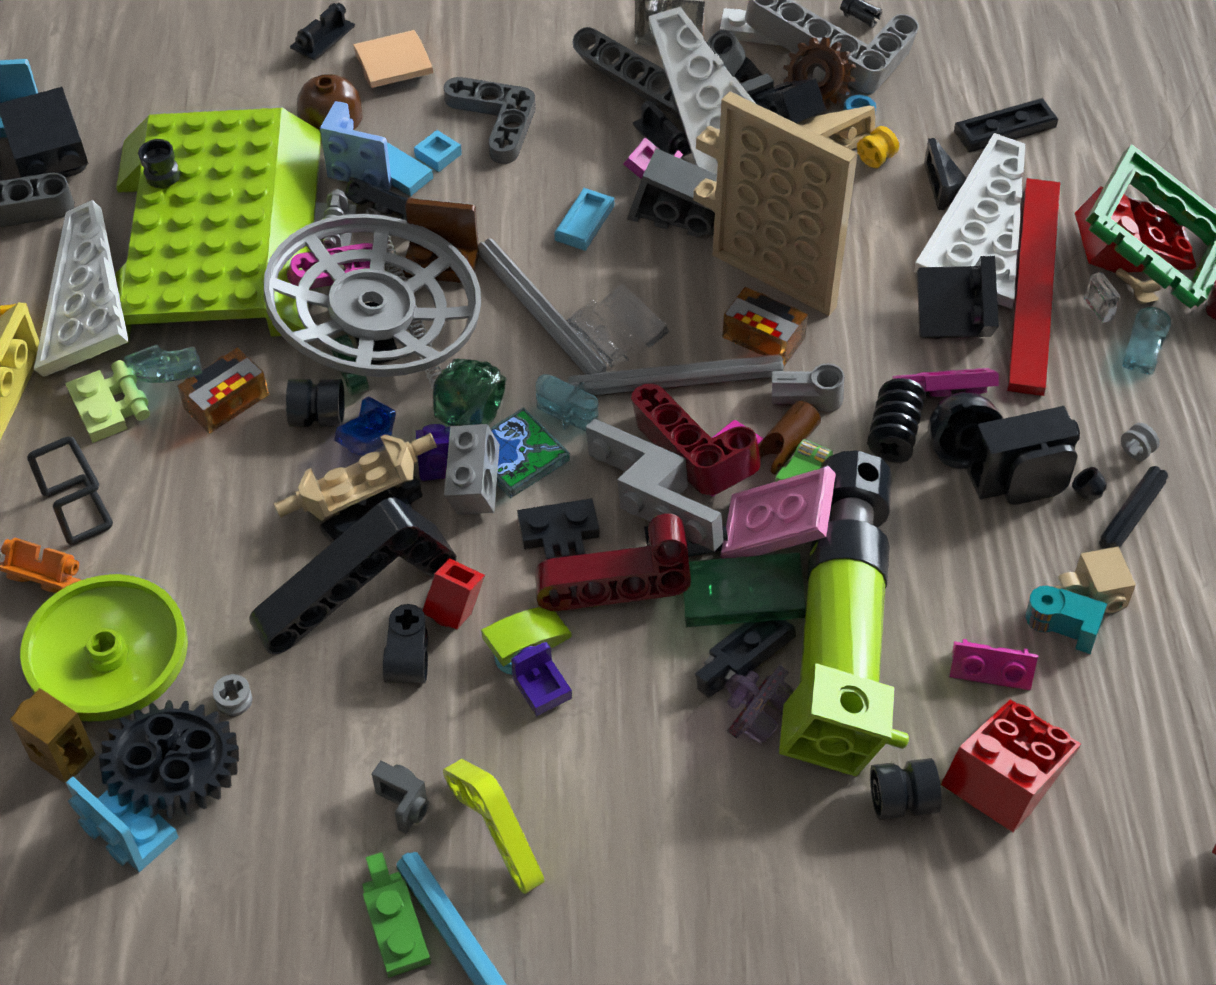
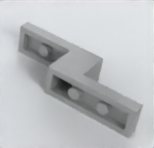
M594 419L586 426L589 455L625 471L617 479L620 508L647 521H651L657 515L664 513L677 515L684 524L686 539L692 543L702 545L712 551H715L723 543L721 513L680 495L688 487L686 459L597 419Z

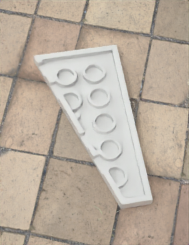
M681 7L648 16L695 164L717 174V159L696 149V137L707 126L720 130L721 99L730 91L753 103L755 102L735 76L733 77L725 68L724 62L717 53L715 54L704 41L703 35Z
M996 133L993 134L917 259L914 269L915 273H917L920 267L975 266L980 256H995L998 304L1012 309L1015 296L1014 285L1019 241L1021 187L1025 156L1024 143Z
M93 200L73 208L65 214L34 370L43 377L57 371H62L69 366L86 359H91L98 354L129 342L102 208Z

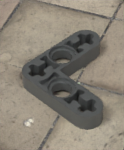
M454 77L447 80L444 84V99L449 107L498 116L489 138V155L491 159L500 164H507L516 160L535 114L534 92L525 87L465 77ZM494 95L498 97L497 99L491 101H486L482 99L484 96ZM521 103L520 110L516 109V106H519ZM510 122L520 124V126L515 128H508L504 125ZM505 140L509 141V145L503 148Z

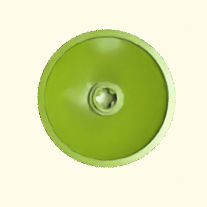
M107 574L94 576L75 582L58 591L36 611L29 621L22 638L20 648L21 667L33 693L41 688L77 712L81 721L113 720L145 708L158 699L172 685L185 662L188 635L179 607L173 598L158 585L130 575Z

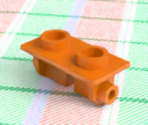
M19 538L6 539L2 545L1 552L5 555V560L0 562V571L5 572L6 577L10 580L19 582L31 580L40 583L43 590L54 593L75 582L81 581L72 577L78 572L79 561L75 560L71 554L45 548L42 560H38L41 545Z

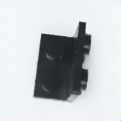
M980 256L975 266L918 268L917 294L919 336L921 338L991 337L999 327L995 256Z

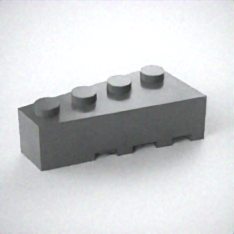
M656 148L642 176L627 220L639 222L640 218L654 221L655 227L668 229L669 225L687 229V235L698 238L703 235L714 236L715 212L694 201L693 196L694 189L705 178L717 182V174Z

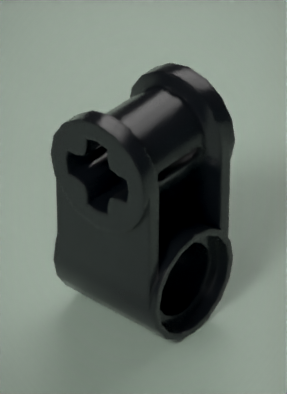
M402 604L396 607L390 614L387 645L383 654V679L385 683H426L429 637L428 631L425 628L424 612L416 605Z

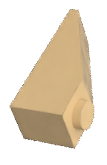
M866 106L813 116L796 124L852 150L857 147L860 139L870 136L872 130L875 129V107Z

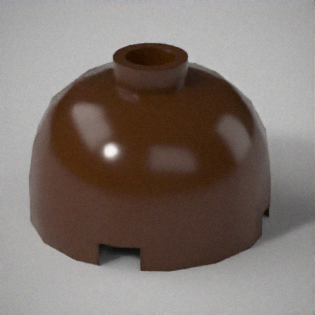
M333 74L320 75L311 78L301 88L297 96V116L320 130L334 102L347 103L350 119H353L354 130L359 126L363 118L361 99L354 85L342 76Z

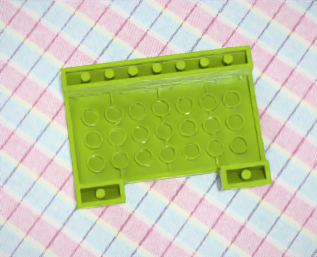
M283 108L162 113L148 115L124 140L116 189L118 193L137 192L127 262L115 273L128 341L132 324L266 318L270 335L282 336L274 327L266 310L263 297L264 275L269 259L277 247L294 232L315 222L321 149V132L319 129ZM164 139L172 144L175 154L174 160L177 162L180 177L170 187L155 188L146 181L144 167L141 165L138 151L149 140ZM307 246L297 251L285 263L277 279L290 283L287 278V270L291 260L297 254L311 252ZM275 292L274 301L277 313L292 332L306 329L298 316L296 299Z

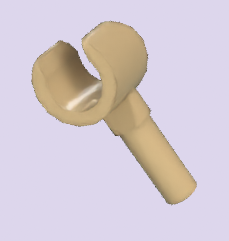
M1122 268L1116 271V276L1134 289V296L1139 304L1159 300L1154 292L1161 290V286L1154 280L1141 282Z

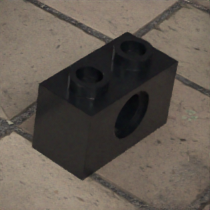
M816 79L784 82L752 96L757 105L794 123L801 122L826 111Z

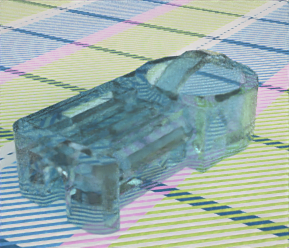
M1147 307L1138 311L1122 362L1124 368L1134 370V367L1142 369L1141 373L1152 375L1155 372L1159 350L1162 349L1171 327V318L1165 311L1155 307ZM1141 322H1149L1147 329L1141 325ZM1156 324H1158L1163 330L1154 331Z

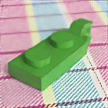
M382 852L366 857L372 881L362 884L364 890L363 897L388 978L431 964L405 880H402L400 871L389 875Z

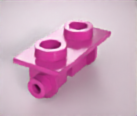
M963 639L962 643L954 641L949 677L1031 690L1038 655L1028 653V649L1020 651L1002 647L991 648L989 645L967 642V639Z

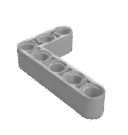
M749 0L745 13V21L750 27L793 53L799 51L798 43H804L808 46L809 38L812 37L817 38L819 44L823 37L830 38V47L833 43L840 42L842 44L840 51L850 52L851 56L847 60L849 64H855L856 67L851 70V76L855 78V82H851L848 85L859 92L867 94L878 90L907 57L919 29L918 22L912 16L898 14L867 45L793 0ZM818 65V66H817V67H819L820 69H822V70L825 71V68L823 67V65Z

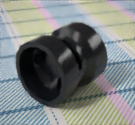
M153 139L147 141L139 148V159L144 167L146 181L150 186L166 188L178 181L180 171L177 162L174 160L175 154L171 143L164 139Z

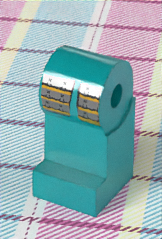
M1046 585L1039 586L1030 594L1025 619L1027 624L1038 632L1046 633L1053 631L1077 640L1075 649L1091 655L1107 603L1064 589Z

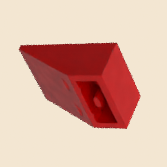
M1100 186L1074 213L1088 263L1114 273L1119 268H1122L1127 273L1142 272L1143 264H1140L1138 267L1134 266L1114 250L1116 246L1114 242L1107 245L1089 231L1091 224L1086 221V218L1104 188ZM1123 194L1111 219L1175 269H1194L1197 265L1184 226L1178 224L1163 209L1155 207L1147 201H1139Z
M1010 699L959 747L941 785L1014 833L1047 793L1078 751L1081 743L1071 738L1064 729L1052 726L1036 716L1029 707L1018 704Z

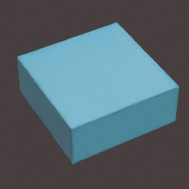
M438 130L414 147L415 157L438 172L462 155L461 144Z

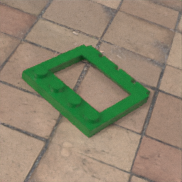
M1131 144L1123 152L1086 218V221L1091 224L1089 231L1107 245L1114 242L1116 244L1114 250L1134 266L1138 267L1140 264H1143V273L1164 289L1170 285L1172 287L1170 294L1191 309L1194 305L1199 307L1207 300L1216 280V209ZM1129 184L1144 194L1151 203L1159 206L1171 215L1178 224L1193 232L1208 246L1192 280H1189L1111 219Z

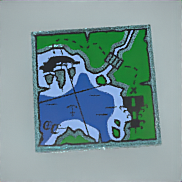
M524 407L490 428L500 444L497 485L510 499L570 461V452Z

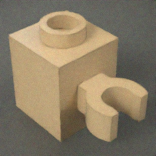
M1118 546L1081 553L1075 572L1059 575L1058 579L1061 585L1055 588L1064 589L1107 603L1105 612L1114 613L1122 610L1124 607H1128L1136 584Z

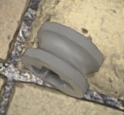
M1144 423L1134 424L1130 430L1122 434L1120 439L1123 450L1131 458L1138 461L1147 459L1150 453L1156 451L1160 445L1156 432Z
M230 674L223 676L215 683L212 691L218 710L222 714L237 716L249 709L253 698L249 683L244 677ZM235 690L239 698L230 701L227 693Z

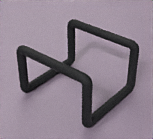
M64 437L28 454L29 465L43 496L54 495L81 482L85 485V488L60 498L53 503V510L68 544H77L112 527V518L97 493L99 482L74 437ZM69 444L85 474L78 475L48 489L36 458ZM90 494L105 523L72 536L61 507Z

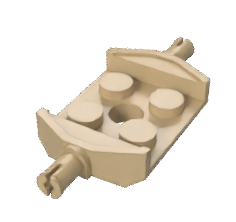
M429 433L411 443L389 435H383L381 439L386 450L368 453L361 457L359 462L346 468L332 469L319 480L316 479L311 468L306 470L296 495L274 503L280 518L303 508L304 512L309 511L323 521L330 516L339 515L340 510L393 486L398 488L401 487V484L412 481L414 463L417 462L415 456L437 448L432 434Z

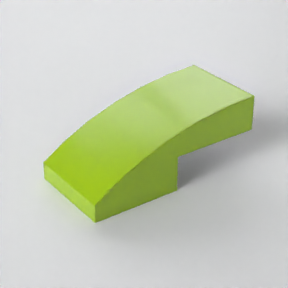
M541 607L516 613L481 629L482 639L503 667L511 663L512 658L517 656L526 647L537 646L547 642L552 649L572 637V633L555 611H549Z

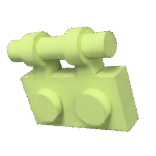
M122 360L115 361L111 365L114 374L108 379H104L101 371L98 370L65 383L92 443L127 430L128 428L124 420L126 417L135 415L137 420L142 421L150 416L147 408L148 400L144 392L138 390L136 386L137 378L133 370L127 368ZM123 392L125 395L124 399L116 402L113 396Z

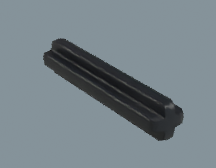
M1152 466L1148 469L1101 535L1099 545L1102 549L1118 546L1119 549L1166 484L1168 478L1166 470H1161L1158 466Z

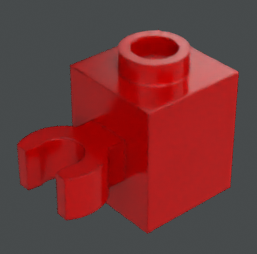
M449 559L434 574L422 610L424 615L433 618L441 626L452 627L458 630L472 614L485 575Z

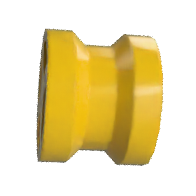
M878 126L872 130L870 136H865L859 140L857 152L866 165L878 168L884 164L886 158L896 155L900 146L892 130L885 126Z

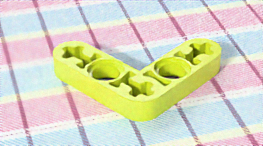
M460 759L444 768V778L457 800L482 815L497 849L520 891L526 894L543 884L545 880L542 871L497 780L490 773L464 759Z

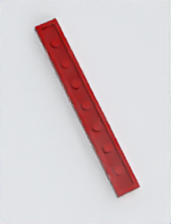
M1027 178L1025 183L1007 391L1044 396L1046 390L1061 182Z

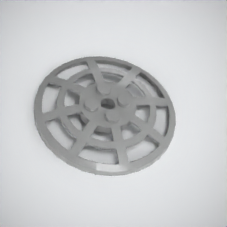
M340 215L306 225L291 234L277 247L269 259L264 275L263 297L266 310L274 327L283 338L300 353L322 365L361 376H402L424 371L443 363L455 355L469 341L477 326L481 308V292L476 274L467 259L452 244L425 227L409 224L406 220L384 215ZM342 233H374L372 250H348L330 255L320 239ZM388 235L417 243L432 251L438 258L424 269L405 257L386 252ZM305 246L308 247L318 260L317 263L305 272L298 286L277 279L285 263ZM371 261L370 269H357L347 273L339 266L350 262ZM384 264L401 268L412 274L413 277L405 282L398 276L384 271ZM448 267H451L464 286L468 298V306L447 308L444 292L434 278ZM327 272L334 280L329 295L309 290L321 273ZM425 286L433 298L435 308H416L414 292ZM275 292L296 299L298 316L306 329L292 332L277 313L274 301ZM371 301L378 303L379 306L370 307L364 303ZM307 303L328 308L332 320L317 326L309 314ZM467 318L466 326L461 336L453 344L441 352L428 346L441 332L445 320ZM412 320L434 321L429 331L419 340L406 331ZM344 331L353 337L360 338L358 349L340 344L328 336ZM394 338L404 346V348L392 351H373L374 341ZM318 340L336 352L357 358L356 362L342 360L323 353L306 342ZM413 353L424 358L405 364L371 365V360H391L409 356Z

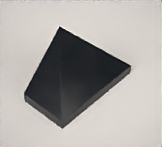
M928 138L924 165L937 209L945 210L953 202L967 178L935 138Z

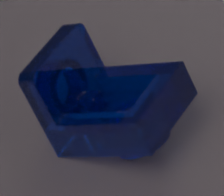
M368 396L362 399L359 417L336 428L334 441L348 448L351 453L364 456L384 446L381 436L392 435L396 411Z

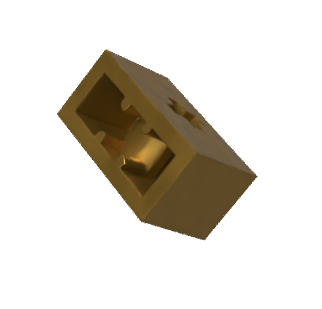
M41 688L30 699L24 700L10 718L30 760L65 784L71 777H75L96 755L78 713Z

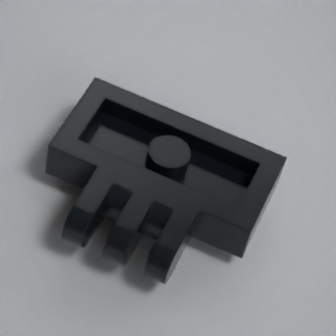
M592 498L517 510L524 550L543 547L546 560L555 558L554 551H560L561 557L570 556L569 549L575 548V555L585 554L582 540L600 538V529Z

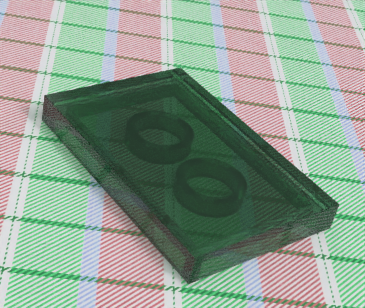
M800 552L689 561L691 584L688 590L684 592L686 628L799 619L806 616Z

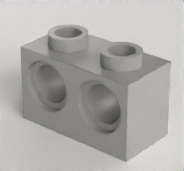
M487 424L450 426L444 496L458 515L494 513L500 444Z

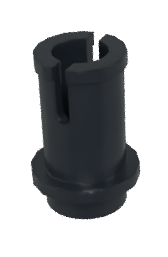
M843 0L840 6L844 16H853L872 28L877 24L875 18L879 20L882 15L881 8H877L864 0Z

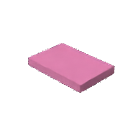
M827 466L732 494L726 523L728 541L723 542L720 556L727 563H732L825 538L836 474Z

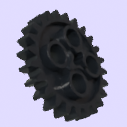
M167 700L165 708L161 710L154 703H151L149 705V713L144 714L140 710L134 711L133 721L121 717L119 719L120 730L110 728L108 730L109 740L102 741L101 743L102 754L99 755L102 783L107 784L108 795H118V802L121 807L132 802L134 814L139 813L144 807H148L150 818H154L160 809L166 810L169 819L173 818L177 808H181L188 816L191 814V805L195 803L199 807L206 809V797L210 796L219 800L221 798V787L230 788L232 786L231 776L238 773L239 746L237 745L236 733L230 732L228 721L219 723V713L217 711L205 716V705L202 704L194 711L189 710L188 701H184L178 709L173 707L171 700Z

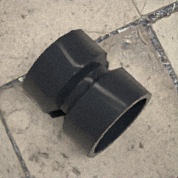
M289 379L286 389V415L289 427H310L314 421H318L321 427H342L345 416L343 380L320 379L318 384H313L311 379Z
M932 758L907 761L903 769L894 763L871 766V797L874 811L879 820L904 817L907 809L914 816L940 813L942 806L940 778Z

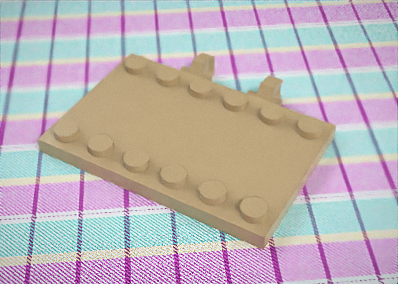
M730 91L721 99L720 130L707 126L696 137V149L718 161L717 182L705 178L694 189L693 196L694 201L715 212L713 256L830 316L837 308L857 153Z

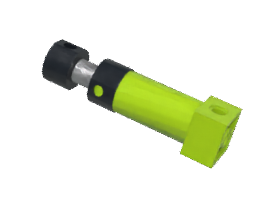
M855 450L842 451L831 455L820 466V468L829 466L836 475L827 535L825 538L810 541L807 572L808 594L800 681L798 687L783 706L779 754L857 777L885 744L904 749L908 745L909 736L905 732L892 729L894 687L879 683L885 589L888 584L890 545L887 536L878 527L887 521L890 513L892 474L890 467L880 457Z

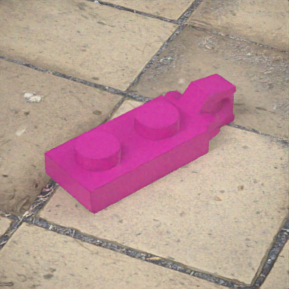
M989 368L922 372L912 375H898L892 378H904L918 382L925 391H929V396L932 397L950 396L951 389H965V393L983 394L987 393V387L999 386L997 371Z

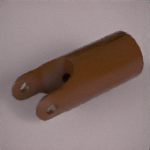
M796 401L758 444L760 459L769 454L778 455L770 468L772 474L775 475L794 455L800 442L803 439H807L821 423L820 414L811 404L805 403V401Z

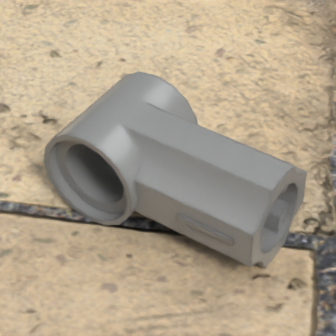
M829 363L821 364L813 371H772V404H794L796 401H805V403L812 404L820 411H834L843 404L844 372L837 365Z

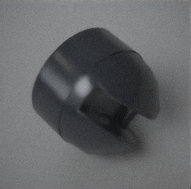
M1096 467L1084 469L1072 482V488L1078 495L1085 500L1091 501L1101 498L1107 487L1104 476Z

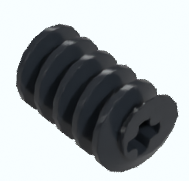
M904 378L891 379L885 382L879 389L867 444L869 450L884 461L902 463L908 461L913 455V447L915 446L919 428L918 424L920 423L923 402L926 397L924 388L918 382Z

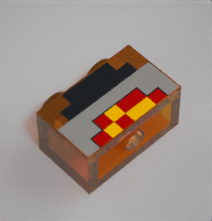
M744 287L724 313L722 338L762 356L781 355L783 365L785 366L805 339L808 314L801 312L795 307L774 300L763 293Z
M238 347L219 357L215 362L177 385L184 410L209 434L269 395L264 372Z

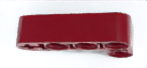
M644 384L633 391L631 400L639 430L654 445L686 459L687 480L701 494H718L754 475L759 470L761 462L757 437L751 428L738 426L711 438L659 385Z
M667 513L654 517L648 526L650 546L551 558L542 561L535 569L538 605L549 611H563L670 597L684 593L690 587L691 576L682 520L677 515Z

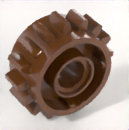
M812 37L809 38L808 46L804 43H798L799 51L788 54L791 62L789 65H784L783 69L788 71V77L783 79V81L814 79V69L818 65H823L826 74L824 79L818 83L825 108L829 109L830 101L839 105L841 103L839 96L850 94V90L847 87L849 83L855 82V78L851 76V70L856 67L855 64H849L847 60L851 53L840 51L842 47L840 42H835L830 47V38L823 37L819 44L817 38Z

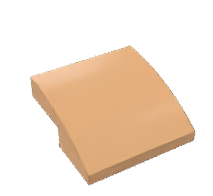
M415 30L353 44L355 55L363 67L364 77L371 88L433 73L427 52Z

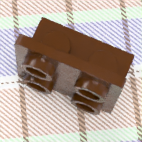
M408 198L405 203L407 223L425 227L440 235L467 259L475 272L479 258L476 207L471 204ZM410 241L405 258L425 269L438 256L421 245ZM448 267L434 278L438 281L461 283L451 267ZM403 270L405 277H413L412 274Z

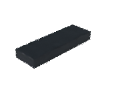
M1040 98L956 122L954 132L967 151L973 152L985 148L994 133L1014 140L1056 128L1058 117L1045 100Z

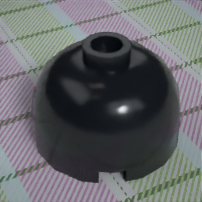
M960 392L950 395L942 400L931 414L928 425L931 446L943 464L955 469H967L977 424L1003 419V417L989 399L979 394Z

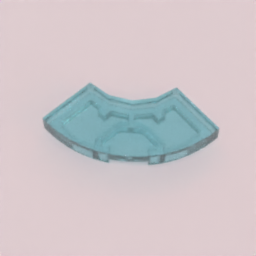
M153 345L124 358L127 367L130 368L136 379L143 382L167 383L202 374L200 357L195 347L165 351L161 350L158 345Z

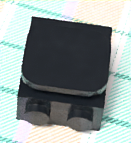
M63 87L0 103V117L20 177L59 173L66 178L84 171L89 163Z
M1065 406L977 424L966 471L979 499L1004 495L1009 504L1018 505L1054 497L1062 493L1070 484L1078 458L1075 447L1080 440L1079 426L1074 419L1070 418Z

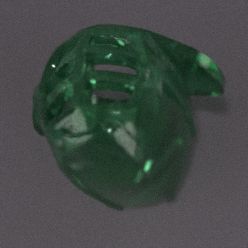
M453 359L438 375L433 385V411L435 418L449 426L479 424L490 426L497 416L498 409L502 403L507 377L503 376L500 370L488 361Z

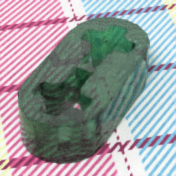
M347 334L332 338L340 344L354 348ZM331 349L334 357H337L342 360L356 362L357 358L344 355ZM340 371L351 396L369 390L366 376Z

